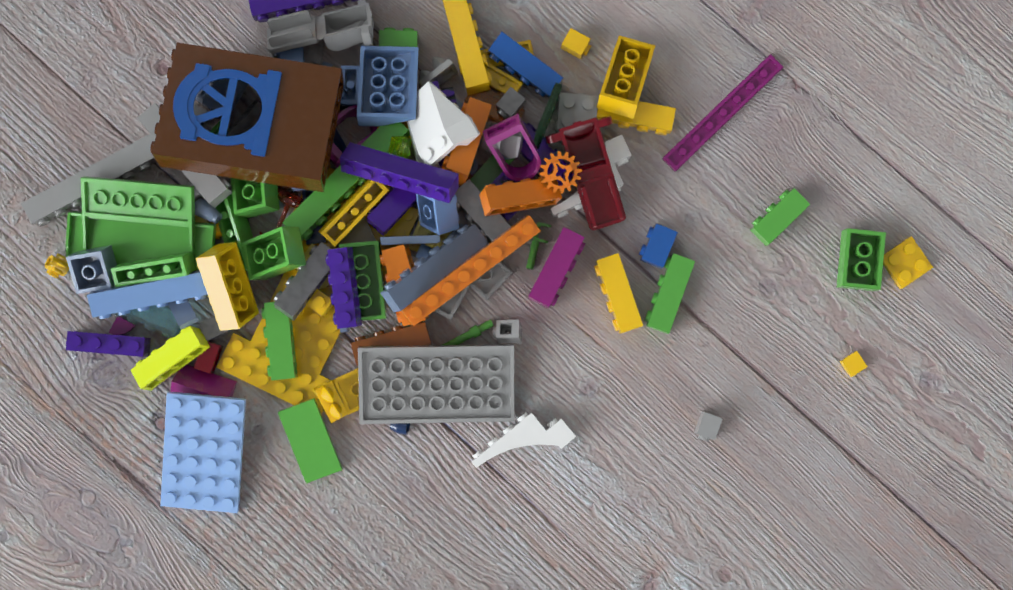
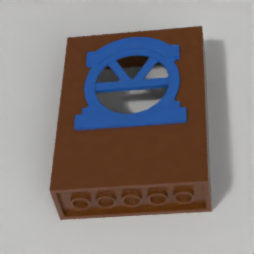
M177 42L176 48L171 53L172 66L167 71L168 84L163 89L164 102L159 107L160 120L155 125L156 138L155 141H152L150 151L159 166L324 192L344 89L342 68ZM229 78L226 98L211 87L209 83L218 79ZM241 80L252 86L259 94L262 102L261 116L250 130L239 135L226 136L237 82ZM200 90L205 91L224 106L198 116L194 114V102ZM222 116L217 135L201 126L202 122Z

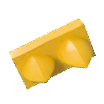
M331 380L313 389L330 423L348 415Z

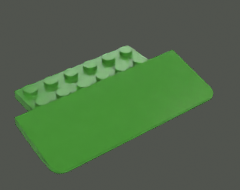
M87 176L80 178L82 212H68L66 257L77 251L111 245L118 265L124 262L192 251L196 270H199L196 258L215 246L216 224L195 222L194 186Z

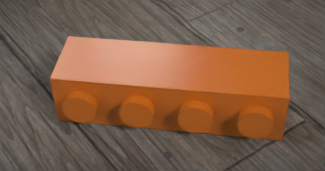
M541 176L535 180L526 178L516 183L508 181L497 186L495 184L486 185L479 194L485 216L556 205L562 199L560 189H557L556 193L553 192L552 186L547 189L546 185L548 183H542L541 180L544 176ZM557 179L551 181L553 184L558 185Z

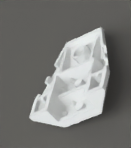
M430 81L417 91L416 119L407 121L416 161L441 168L438 164L439 161L456 146H467L480 135V132L472 118L468 114H464L458 108L459 106L447 99L446 95Z

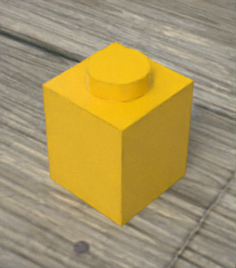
M570 28L561 44V49L581 60L582 56H587L591 49V45H589L591 38Z
M319 289L314 292L306 304L324 317L333 306L331 297Z

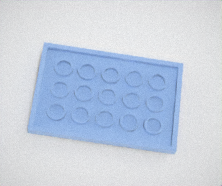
M167 392L160 506L229 513L239 512L246 399Z

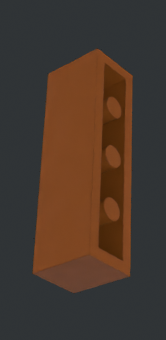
M419 322L415 326L410 324V327L406 328L400 325L391 328L392 332L384 333V330L373 333L374 337L366 339V336L354 338L355 342L351 343L356 365H358V347L432 345L427 324Z

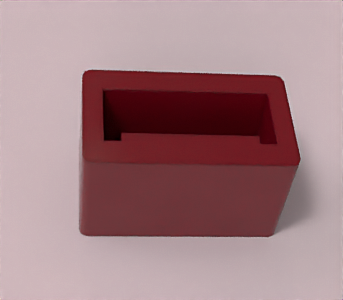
M207 341L210 348L197 357L194 369L213 374L223 346Z

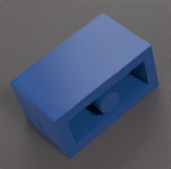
M657 223L654 227L650 226L646 235L649 238L646 245H642L639 255L642 256L640 261L662 269L678 232Z

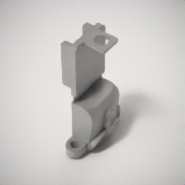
M358 0V5L323 13L317 17L311 16L308 10L268 19L267 43L268 50L273 58H277L276 53L315 44L318 43V40L324 39L327 48L332 51L343 50L357 44L373 45L374 21L369 2L367 3V0Z

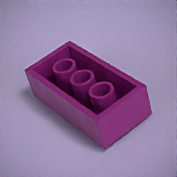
M563 227L528 299L546 308H549L550 305L554 307L559 297L556 293L559 288H564L568 280L565 275L567 271L571 272L577 262L574 257L576 254L580 256L586 244L583 242L585 237Z

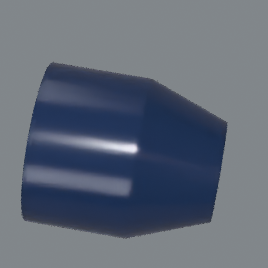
M410 423L390 424V429L398 434L408 435Z

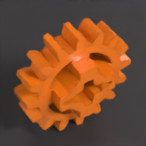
M557 151V156L550 153V159L544 158L546 164L540 165L544 171L540 172L539 175L544 176L541 182L548 183L546 185L547 189L552 186L554 193H556L557 189H560V193L563 194L565 188L570 192L571 185L577 187L575 180H581L577 173L582 172V169H577L580 162L573 161L575 159L574 155L569 158L568 152L561 155V152ZM558 159H565L569 164L563 165ZM552 163V172L548 174V167ZM558 167H560L561 169H565V171L563 172L564 179L561 176L556 175V173L558 172ZM571 171H573V176H572L571 180L569 181V179H568L569 173H570ZM557 179L560 180L563 185L553 184L551 181Z

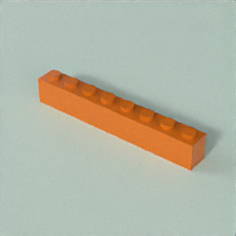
M530 215L525 216L405 307L402 313L411 325L415 326L541 232V230Z

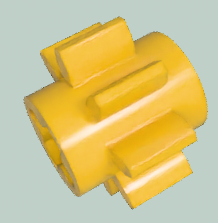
M57 253L56 257L53 255L49 256L45 262V268L48 269L46 273L56 279L59 275L65 276L69 270L66 257Z

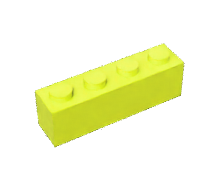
M193 326L182 329L181 333L168 339L162 347L153 350L146 359L138 361L136 366L131 369V372L140 389L153 390L209 349L210 346L201 329Z

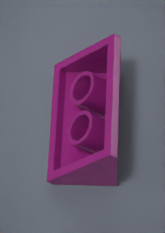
M187 364L177 371L171 381L170 392L232 397L237 381L214 373L209 374L194 369L193 366Z

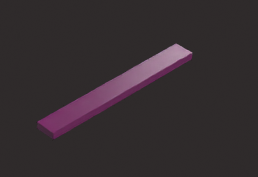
M770 54L679 141L662 160L676 172L784 67Z

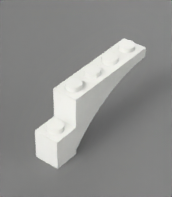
M623 135L604 142L618 191H621L620 187L624 183L615 165L617 164L618 167L628 163V159L631 157ZM578 191L562 203L550 209L552 216L562 218L568 215V211L573 208L576 211L582 209Z
M525 412L517 419L519 423L514 427L509 425L502 431L504 433L499 439L495 437L487 443L489 447L485 451L482 449L477 451L473 455L474 460H472V463L477 468L500 453L523 446L555 445L562 449L576 436L561 418L559 420L554 418L547 424L549 428L545 430L532 412L530 414Z

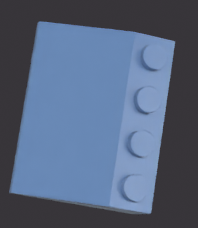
M361 46L357 102L359 126L379 127L416 119L419 47Z

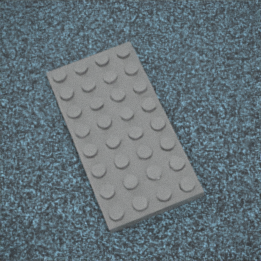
M514 344L358 347L359 424L514 421Z

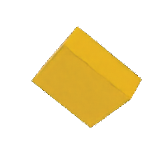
M854 351L840 361L850 377L855 376L868 367L858 351Z

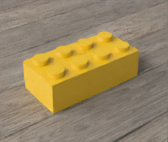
M618 36L599 95L598 109L634 119L655 45Z
M236 242L217 244L196 258L197 266L220 331L240 329L259 314Z

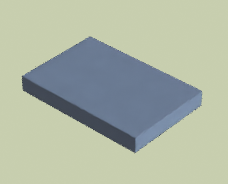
M440 235L380 237L381 245L440 242Z

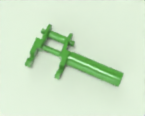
M537 222L536 224L539 229L541 228V226L548 228L552 227V225ZM539 233L533 237L534 240L531 243L526 269L534 270L539 242L548 244L547 240L539 239Z

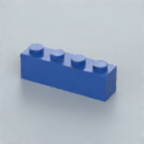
M503 32L500 33L487 51L490 53L489 57L496 63L502 62L506 65L504 67L505 70L512 75L514 73L518 74L521 77L519 79L527 86L530 84L536 88L535 92L543 98L545 95L550 97L563 79L557 72Z

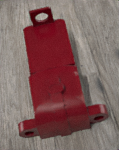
M611 115L599 119L594 117L582 122L580 120L572 125L558 129V132L545 136L547 144L562 140L564 150L568 152V157L570 158L574 155L575 159L573 161L580 162L577 169H582V172L577 173V176L581 177V180L576 179L575 182L586 220L591 230L604 228L626 219L600 131L601 127L613 124Z

